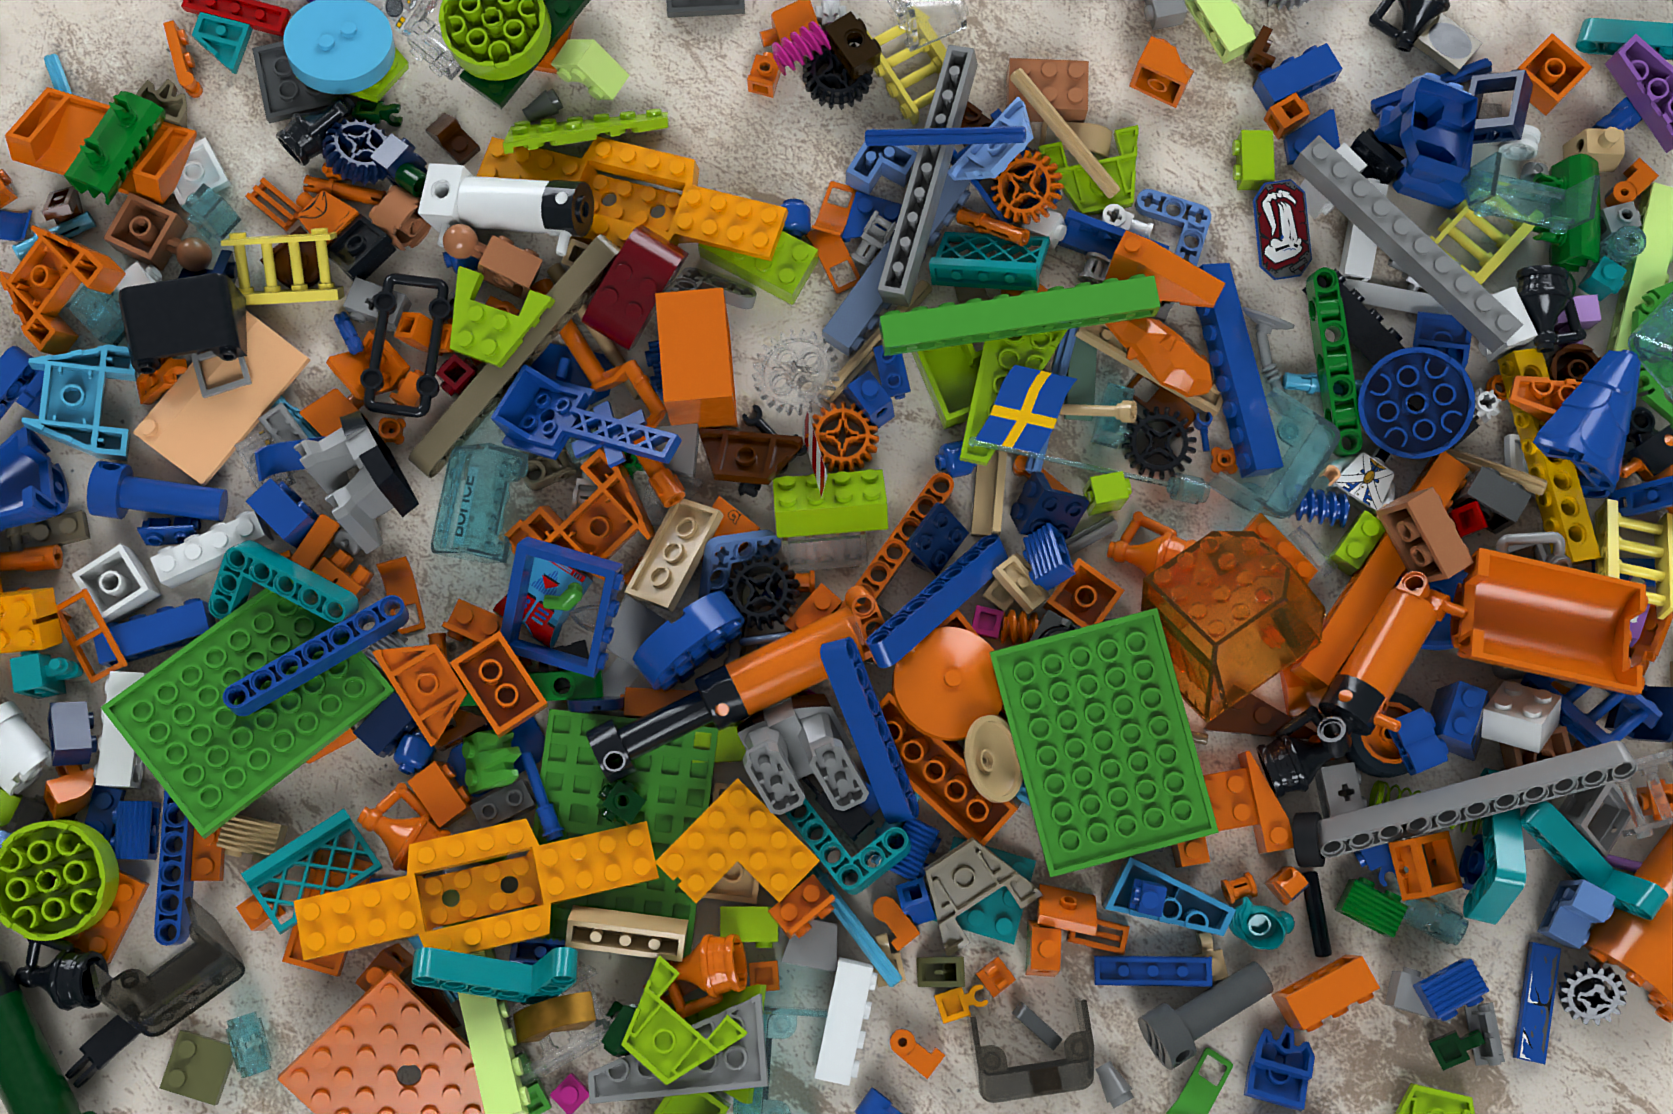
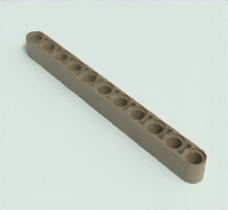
M603 234L597 236L546 294L555 300L554 305L550 309L547 308L539 317L540 322L535 328L531 327L522 338V344L502 368L488 363L412 450L408 458L411 463L428 478L434 477L442 470L502 400L522 366L528 365L530 367L601 285L621 250Z

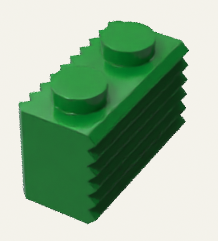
M1359 877L1358 880L1349 879L1335 911L1385 937H1395L1403 916L1408 909L1407 905L1400 902L1402 897L1388 890L1382 893L1374 889L1376 884L1364 877Z

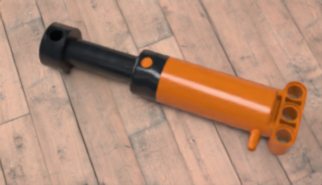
M853 586L846 592V607L696 678L695 684L698 691L619 729L614 720L611 719L586 731L590 746L609 783L611 784L636 772L637 768L634 759L698 728L714 722L717 730H723L828 679L829 677L820 656V647L824 643L851 637L856 643L862 661L864 662L872 658L876 663L866 643L867 638L885 623L876 600L865 587ZM866 597L863 605L855 606L859 598ZM876 622V626L872 630H866L869 623Z

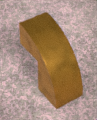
M591 991L547 999L525 1007L513 1014L517 1043L538 1042L551 1032L585 1029L596 1021Z

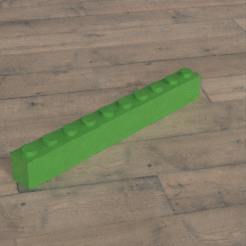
M1137 274L1127 280L1119 281L1117 278H1110L1099 284L1091 285L1090 282H1083L1075 285V287L1065 289L1063 286H1055L1045 292L1037 293L1036 290H1028L1018 296L1010 297L1008 294H1001L991 300L982 301L981 298H974L966 301L964 304L955 305L954 302H947L939 305V307L930 309L926 306H919L900 313L898 310H892L880 316L879 329L884 356L1153 317L1156 316L1161 306L1155 277Z

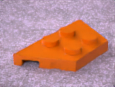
M438 644L373 651V655L431 747L434 746L468 694Z

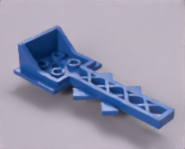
M528 365L522 366L491 416L492 421L506 435L501 442L504 446L556 460L568 439L572 437L579 439L571 443L577 459L603 447L610 468L626 461L624 452L669 464L682 442L678 434L645 426L647 421L642 409L622 419L614 418L611 403L607 400L593 407L594 412L587 411L586 409L597 393L594 389L547 378ZM598 426L599 430L592 433L591 429ZM645 436L646 440L636 445L634 444L635 440ZM668 442L662 452L656 450V446Z

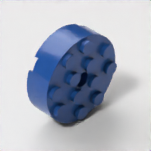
M1426 347L1400 349L1379 360L1366 375L1358 397L1359 417L1370 439L1388 453L1409 459L1432 457L1456 444L1468 429L1475 409L1473 385L1464 368L1447 354ZM1413 395H1419L1424 399V407L1419 411H1412L1407 405L1408 399Z
M723 591L710 593L682 609L683 615L673 623L667 620L635 652L633 656L634 664L654 690L663 689L666 692L673 688L679 680L681 683H685L695 675L694 670L705 664L710 658H713V660L719 658L727 651L725 645L734 642L742 635L740 629L745 619Z

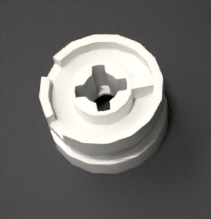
M1525 124L1522 139L1502 141L1499 146V153L1511 160L1525 161L1533 159L1538 153L1537 144L1540 142L1541 132L1534 126Z

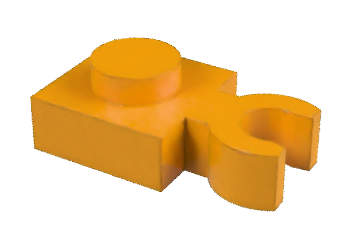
M973 985L968 993L965 994L962 987H956L935 994L934 998L943 1024L971 1015L968 1006H986L988 1004L987 999L977 1001L974 997L977 990L983 989V985Z

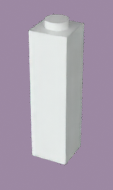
M1366 178L1386 196L1387 184H1381L1378 179ZM1349 219L1339 272L1344 278L1367 282L1372 276L1377 245Z

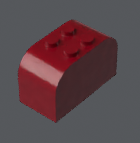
M644 225L637 226L619 251L587 307L581 322L630 351L637 344L656 311L655 293L666 292V289L672 284L689 253Z

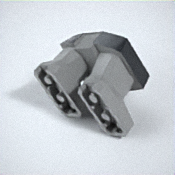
M359 410L340 417L342 428L322 440L305 439L293 447L302 456L299 460L305 469L328 494L325 500L334 508L331 512L336 520L363 551L368 554L383 544L377 518L393 508L403 518L418 506L419 502L391 450ZM358 466L360 471L349 481L347 471Z
M825 694L790 697L752 715L737 727V733L746 749L742 759L744 768L770 813L782 815L801 806L805 799V793L799 779L812 773L815 774L834 809L845 811L866 801L869 794L866 782L848 753V750L853 748V745Z

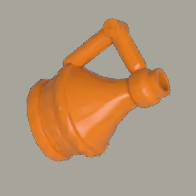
M1137 511L1133 514V518L1120 540L1110 542L1107 557L1113 558L1115 562L1124 563L1126 561L1135 565L1143 571L1146 577L1153 583L1155 589L1176 587L1179 591H1186L1196 559L1197 541L1181 539L1177 537V532L1174 529ZM1140 526L1161 535L1143 544L1129 545Z
M405 783L397 784L375 808L365 807L357 819V822L362 824L363 829L369 832L374 831L382 839L393 863V869L396 871L402 870L407 872L409 844L451 835L449 830H442L433 822V818L420 799ZM402 798L420 817L392 819L383 816V814ZM428 873L422 874L420 876L425 878Z
M707 934L702 937L701 942L695 949L683 958L682 962L666 960L681 973L667 990L676 1013L683 1019L722 1002V994L732 990L734 992H741L745 990L747 985L746 954L743 943L737 934H730L726 937ZM682 980L693 983L708 995L686 1004L676 981Z

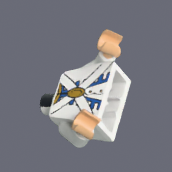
M1376 448L1372 456L1361 452L1357 457L1349 455L1335 460L1318 475L1320 478L1325 476L1329 479L1327 490L1335 492L1336 496L1339 493H1345L1350 505L1361 513L1366 510L1374 515L1377 510L1396 499L1395 483L1392 481L1395 473L1385 466L1391 455L1382 448Z

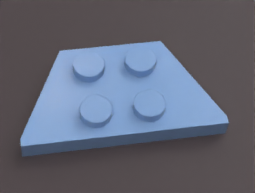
M1017 97L989 127L1024 126L1026 128V141L1024 143L973 144L948 170L947 174L952 180L996 178L1026 148L1027 144L1034 137L1026 105L1020 97Z

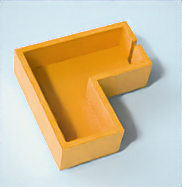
M0 579V653L44 650L63 643L59 618L36 623V619L58 612L53 588L3 592Z
M737 778L655 863L673 881L678 877L681 880L678 886L697 903L738 861L780 903L820 860L773 813H770L769 809Z

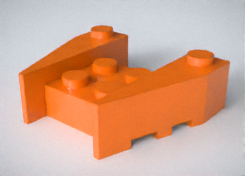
M32 225L30 229L39 238L12 274L0 271V282L3 289L9 292L13 301L11 307L14 313L19 315L23 323L20 327L31 343L40 352L52 355L64 354L68 352L79 336L58 313L79 285L83 283L89 289L111 295L126 273L109 256L56 232Z
M599 448L580 466L583 472L598 486V489L565 521L549 505L539 506L521 524L524 530L534 539L608 560L638 531L647 540L653 539L656 534L626 468L622 464L610 468L604 448ZM593 574L594 576L605 581V577Z
M1250 751L1238 754L1241 769L1203 775L1218 831L1253 826L1259 854L1294 848L1289 818ZM1205 836L1171 845L1176 868L1210 862Z

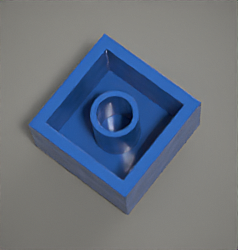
M271 478L245 501L284 541L296 549L319 517L310 506H307L302 501V498L291 487L287 486L283 481L278 484Z

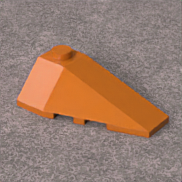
M1127 230L1113 254L1105 280L1117 278L1120 281L1127 280L1137 274H1145L1146 277L1154 276L1160 303L1162 301L1179 302L1180 305L1214 308L1225 287L1223 281L1152 240Z

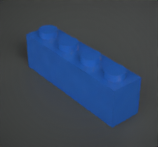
M200 598L189 599L183 602V606L176 608L166 606L157 609L156 613L152 615H134L129 617L128 622L121 624L111 622L106 625L128 663L186 646L216 624L215 617L210 613L208 603ZM103 633L94 637L99 664L111 667L118 663Z

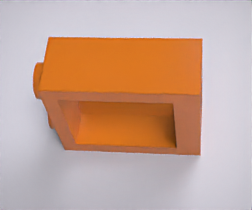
M1449 831L1431 833L1388 843L1402 901L1430 897L1463 888ZM1421 844L1424 845V849H1425V853H1426V857H1427V861H1428V865H1429V869H1430V873H1431V877H1432V881H1433V885H1434V886H1432V884H1431V880H1430V876H1429V872H1428V868H1427V864H1426V860H1425V856H1424V853H1423V849H1422V845H1421ZM1405 866L1409 869L1408 873L1404 870Z

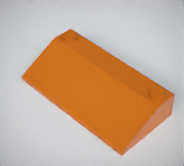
M47 87L5 134L12 160L64 175L81 151L80 145H85L84 139L91 136L110 108V105ZM163 122L118 192L124 194L133 193L148 201L163 205L178 184L197 137V132Z

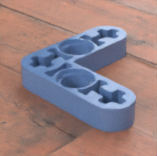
M1153 189L1142 190L1135 201L1136 211L1143 216L1181 227L1182 231L1174 254L1183 259L1185 255H1189L1188 262L1197 266L1212 215L1210 210L1204 205ZM1146 198L1151 199L1149 207L1144 206ZM1160 201H1161V202H1164V203H1163V205H1162V207H1161V209H1160V212H1159V211H1157V209H1158V207H1159L1158 205H1159V203H1160ZM1168 205H1176L1180 210V214L1178 216H1171L1167 213L1166 207ZM1186 209H1187V210H1189V212H1188V214H1187L1188 216H1187V218H1186V220H1185V219H1182V218H1183V216H1184V214H1185V212H1186ZM1196 214H1201L1202 220L1200 223L1195 222ZM1187 236L1195 237L1198 241V246L1195 248L1187 247L1184 243V238Z
M765 529L717 536L710 539L704 549L698 599L716 591H723L725 593V589L729 587L727 580L730 578L732 563L751 561L752 556L761 559L763 555H767L768 558L776 555L781 548L780 538H777V535L771 530ZM744 542H748L746 550L738 553L739 546ZM721 570L720 576L716 580L710 581L711 575L715 571Z

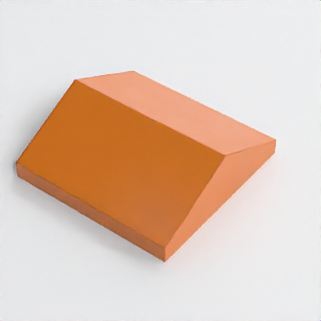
M1297 660L1279 662L1287 715L1297 717L1310 706H1315L1319 713L1323 714L1318 704L1329 686L1317 691L1290 671Z

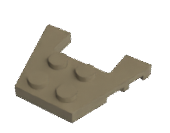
M974 837L969 838L924 868L944 950L948 957L970 943L955 918L999 888L1006 886L1021 909L1043 895L1039 888Z

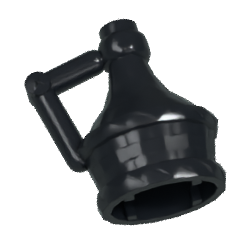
M1382 0L1370 16L1369 25L1396 39V49L1410 52L1412 47H1414L1413 44L1417 40V34L1421 28L1432 18L1448 11L1450 2L1449 0H1398L1403 18L1402 30L1399 31L1396 27L1382 19L1395 0Z
M346 94L337 96L331 101V105L325 109L293 114L292 120L285 129L277 132L275 136L294 160L300 165L305 166L310 162V159L322 153V143L328 129L332 128L335 122L338 123L342 117H348L356 105Z
M1528 266L1518 270L1515 277L1518 282L1517 292L1538 334L1533 341L1539 353L1554 351V345L1576 343L1587 336L1581 327L1573 295L1568 287V271L1559 266ZM1565 310L1570 332L1556 334L1554 332L1555 323L1558 316Z
M1310 706L1278 729L1275 733L1276 740L1266 746L1263 744L1256 747L1266 778L1277 798L1284 796L1287 792H1306L1317 771L1325 762L1331 758L1338 759L1346 755V752L1341 755L1328 753L1321 742H1306L1290 737L1291 734L1310 721L1318 727V724L1324 718L1315 706ZM1334 733L1329 738H1336L1338 735Z
M61 938L49 941L27 939L29 945L26 966L18 968L15 973V977L20 985L25 988L41 987L49 994L58 1008L66 1011L80 1006L91 1009L102 1002L109 981L108 966L102 954L92 950L85 953L81 949L76 948L73 943ZM41 945L60 951L46 966L40 967L37 965Z

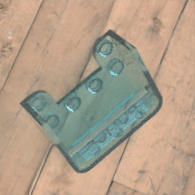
M492 443L458 446L452 450L448 460L431 540L432 553L482 563L507 562V558L511 554L512 545L507 536L499 535L504 525L503 513L510 497L509 484L520 481L528 472L527 461L529 454Z

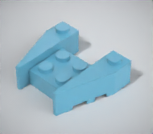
M103 345L98 346V348L74 350L70 353L29 358L28 363L32 370L44 371L39 419L22 417L21 422L25 428L96 458L128 461L129 429L101 426L106 378L136 382L137 371L131 365L128 347Z

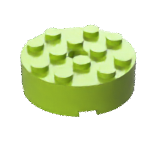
M443 0L440 6L439 23L442 38L459 66L475 77L499 81L522 75L539 62L549 45L551 20L543 0Z
M73 820L37 822L18 829L1 844L0 921L8 929L11 928L23 935L24 938L31 940H56L76 935L91 928L110 909L119 885L118 861L109 842L91 826ZM52 874L57 878L54 885L51 882Z

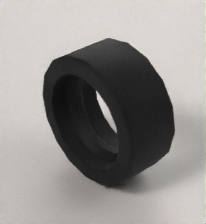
M1301 812L1294 815L1293 844L1299 867H1323L1325 864V857L1320 853L1318 846L1317 826L1318 821L1322 820L1319 812Z

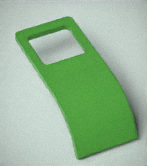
M1209 1047L1205 1048L1183 1091L1166 1114H1208L1230 1074L1233 1064ZM1207 1055L1226 1066V1070L1217 1086L1198 1074Z

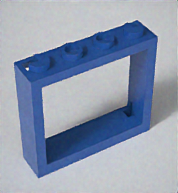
M526 537L518 542L500 631L515 655L589 677H594L601 669L604 670L605 663L609 658V654L605 653L607 644H610L614 634V627H611L612 619L616 617L620 606V601H617L618 591L622 590L625 582L623 580L624 575L622 574L624 564L531 537ZM534 557L605 577L589 659L519 639Z

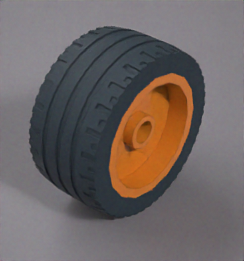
M1394 692L1388 702L1389 706L1384 715L1395 719L1422 708V706L1413 698ZM1376 725L1368 736L1351 734V751L1346 752V758L1350 763L1354 762L1355 768H1358L1359 771L1379 778H1391L1408 773L1387 728Z

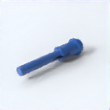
M532 752L523 753L521 758L538 805L536 813L544 831L542 837L546 838L547 843L559 840L564 837L563 831L565 829L560 827L554 804H549Z

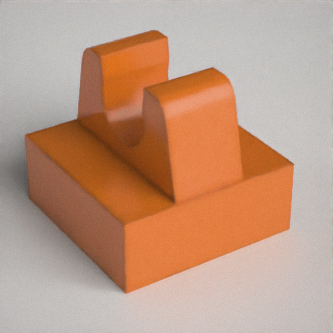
M999 956L975 973L993 998L1016 980Z

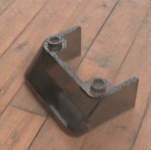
M190 896L185 899V903L191 920L189 934L194 943L147 976L139 969H128L112 978L95 963L89 967L96 998L148 1037H157L164 1034L238 981L245 973L242 957L219 922Z
M1074 998L1080 1031L1073 1032L1066 1038L1064 1043L1066 1059L1008 1067L1006 1055L998 1046H980L976 1016L973 1014L967 1016L977 1086L981 1097L987 1102L998 1103L1088 1088L1094 1080V1041L1087 1000Z

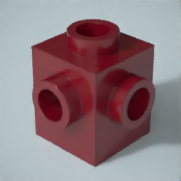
M454 353L436 372L442 381L439 386L451 397L454 394L459 397L477 376L476 371L478 368L467 358L462 360Z

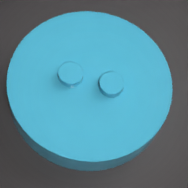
M365 0L312 1L292 16L284 32V48L293 73L308 87L324 93L350 94L367 89L379 82L387 74L395 58V43L387 17L380 9Z

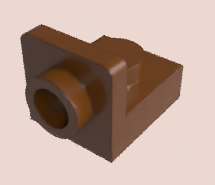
M1265 25L1260 30L1244 62L1259 72L1272 67L1276 60V57L1267 53L1273 42L1268 39L1273 29Z

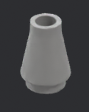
M1111 1061L1095 1069L1099 1075L1106 1101L1111 1103L1113 1109L1134 1098L1130 1091L1132 1087L1115 1069Z

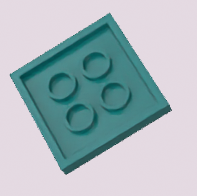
M954 836L949 851L966 840ZM985 846L1031 882L1036 860ZM1003 886L958 915L955 919L962 930L1014 945L1024 908L1021 909L1008 888Z

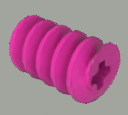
M814 21L808 23L809 30L804 26L799 28L800 36L796 32L790 33V40L783 37L781 38V45L777 42L772 44L774 60L784 76L786 75V66L792 71L796 70L794 63L796 60L802 66L805 65L803 56L806 55L812 61L814 59V50L819 55L823 54V45L831 50L827 36Z

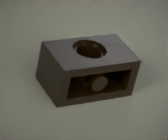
M851 11L824 27V33L829 40L831 50L853 81L880 65L882 50L876 39L869 37L864 22L860 18L856 19ZM855 42L860 45L857 47H852L849 44Z

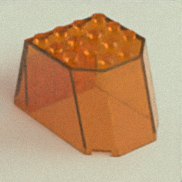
M1212 531L1143 578L1141 612L1153 608L1158 609L1182 699L1206 723L1213 720L1322 643L1323 620L1326 612L1324 605L1294 567L1254 531Z

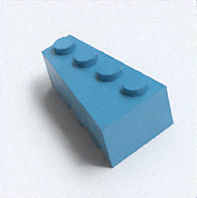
M1132 856L1124 859L1102 904L1106 910L1153 919L1224 936L1236 911L1230 905ZM1134 878L1162 884L1167 888L1162 917L1139 913L1135 909L1129 908Z

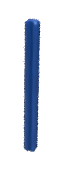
M1024 126L880 129L865 131V143L867 146L1024 143L1026 141V128Z

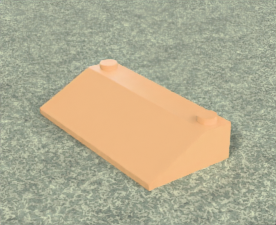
M246 311L247 356L244 357L252 384L203 398L192 362L185 373L178 378L177 382L132 432L202 486L207 485L259 423L260 420L258 418L269 411L311 361L248 311ZM216 356L200 362L208 390L244 378L238 358L233 361H225Z

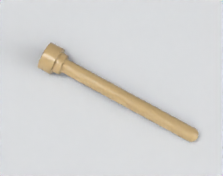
M1127 400L1117 403L1116 406L1063 404L1059 415L1116 417L1122 423H1134L1137 418V404L1135 401Z

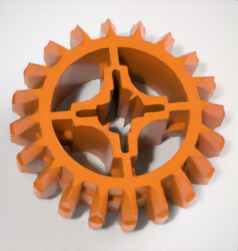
M1025 150L1023 158L1019 153L1014 158L1015 161L1012 160L1000 176L993 178L998 181V185H992L991 190L998 192V194L992 197V200L1000 202L996 208L1000 212L1005 210V218L1009 219L1013 216V222L1019 223L1022 219L1024 224L1029 225L1031 216L1034 222L1039 223L1040 213L1048 218L1050 214L1047 209L1049 207L1053 210L1057 209V205L1052 202L1054 198L1057 200L1062 199V196L1056 193V190L1064 189V185L1056 183V181L1063 178V175L1060 172L1054 173L1058 165L1056 163L1050 164L1051 158L1046 155L1042 158V153L1036 151L1032 156L1030 150ZM1036 166L1033 171L1030 170L1024 176L1015 174L1021 168ZM1043 173L1047 180L1045 194L1039 188L1040 182L1043 179L1041 177ZM1019 180L1023 183H1028L1036 194L1030 191L1027 192L1023 185L1019 183ZM1010 181H1012V183L1015 186V191L1012 195V201H1010L1008 195V186ZM1031 198L1039 201L1038 204L1031 208L1019 209L1021 204H1025Z
M843 401L841 402V408L837 409L835 403L832 402L830 404L831 411L829 412L826 408L822 407L820 412L823 417L814 414L812 419L815 423H812L824 465L829 464L828 472L832 473L834 467L839 468L838 472L844 471V468L847 467L849 472H854V465H857L862 470L864 468L863 460L871 462L872 456L870 453L877 452V447L874 444L879 442V436L873 434L878 432V427L876 425L869 426V419L867 417L863 418V411L856 412L855 403L851 405L850 409H846V402ZM839 420L838 426L835 429L821 433L829 423ZM847 420L857 424L863 431V434H859V431L851 430L847 425ZM842 427L846 435L843 449H841V442H839ZM821 442L835 447L838 457L828 453L821 445ZM863 444L857 453L846 457V452L850 447Z

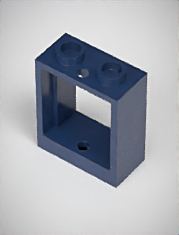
M1511 70L1509 72L1485 73L1472 76L1469 93L1478 98L1473 144L1522 139L1533 83L1526 70ZM1514 90L1509 116L1478 119L1484 93Z

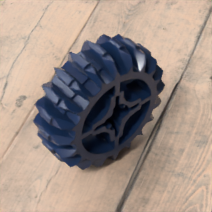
M355 117L351 122L345 118L341 123L335 122L332 128H329L322 143V155L326 159V167L332 168L333 175L341 174L342 181L347 178L350 179L353 185L357 181H360L363 186L368 181L373 185L378 180L383 181L386 178L385 174L380 171L370 156L388 138V136H385V129L378 130L376 123L373 125L367 124L366 118L362 122H358Z

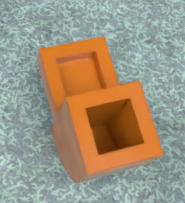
M403 312L394 337L418 350L428 353L433 320L422 313ZM444 323L439 356H442L443 353L453 354L454 352L450 349L452 324Z
M82 765L55 766L59 778L46 781L43 796L54 820L75 814L88 804L95 779L93 768L83 770Z

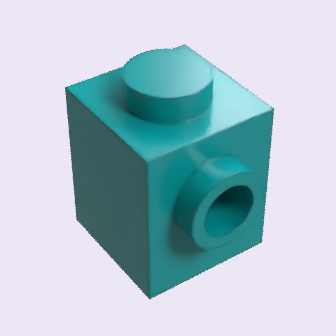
M1604 255L1599 259V263H1594L1589 268L1578 288L1589 295H1598V301H1602L1609 294L1615 295L1625 283L1622 278L1627 269Z

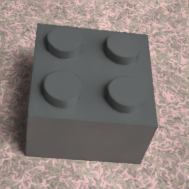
M1482 466L1465 478L1467 482L1452 497L1453 504L1450 508L1455 510L1478 501L1488 526L1485 529L1496 535L1518 521L1532 495L1526 492L1525 488L1519 483L1509 482L1501 477L1497 470Z

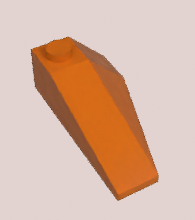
M1515 376L1508 402L1546 423L1582 382H1576V379L1557 381L1550 380L1548 377Z

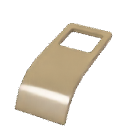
M1045 121L1042 123L1039 146L1046 145L1048 125ZM1066 122L1090 152L1097 153L1104 158H1109L1113 133L1111 130L1098 124Z

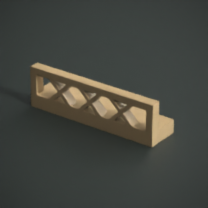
M998 446L987 466L976 465L971 536L986 537L991 534L1000 535L1008 449L1006 447Z

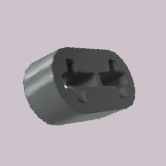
M1020 1002L1012 1012L1017 1019L1053 1051L1063 1040L1024 1003Z

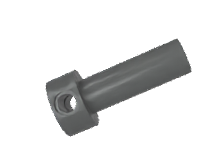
M1254 961L1175 1010L1167 1003L1158 1005L1139 1017L1138 1024L1144 1039L1156 1058L1168 1070H1172L1196 1055L1195 1040L1272 993L1274 990L1273 985L1264 969Z

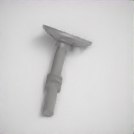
M1243 307L1242 311L1244 314L1257 323L1255 329L1257 330L1256 338L1262 364L1261 372H1265L1263 377L1267 378L1266 383H1270L1281 410L1289 409L1292 405L1280 381L1282 376L1277 374L1279 369H1275L1277 365L1272 362L1267 334H1271L1272 329L1288 330L1293 329L1295 325L1267 313Z

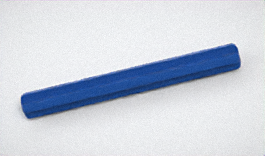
M1484 58L1463 66L1456 75L1446 72L1438 76L1445 83L1461 84L1471 80L1472 76L1490 73L1492 71V62L1488 58ZM1405 88L1373 99L1370 102L1371 111L1377 115L1383 108L1389 105L1396 107L1402 100Z

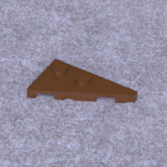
M1230 683L1204 730L1207 732L1217 731L1229 732L1231 734L1276 737V731L1293 720V718L1236 684ZM1304 725L1291 734L1290 737L1302 740L1309 739L1312 735H1317V732Z

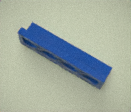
M1068 209L1064 220L1067 227L1066 235L1057 245L1086 255L1088 252L1100 253L1112 260L1113 254L1126 230ZM1152 240L1153 242L1159 244L1167 250L1170 247L1168 245Z

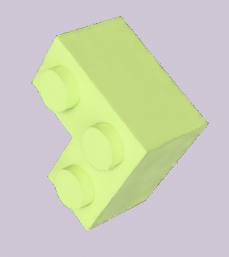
M568 39L551 63L562 80L583 83L588 88V93L597 100H613L630 76L594 39Z

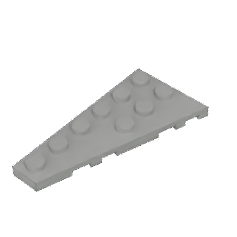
M758 994L743 1003L734 1005L719 1014L691 1025L707 1039L726 1015L730 1016L748 1032L745 1037L669 1085H665L632 1054L619 1058L588 1073L589 1104L768 1087L762 994Z

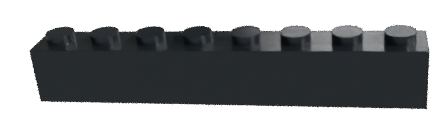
M1335 268L1334 271L1338 277L1340 295L1344 306L1348 339L1373 365L1392 352L1405 349L1400 343L1403 338L1393 327L1387 330L1380 323L1384 318L1374 308L1368 310L1362 304L1365 298L1355 288L1350 291L1343 284L1346 279ZM1318 276V285L1326 288V280ZM1305 287L1302 291L1307 295ZM1413 395L1408 399V402L1417 411L1424 407V399L1421 396ZM1475 412L1468 429L1452 448H1455L1480 426L1476 422L1479 417Z

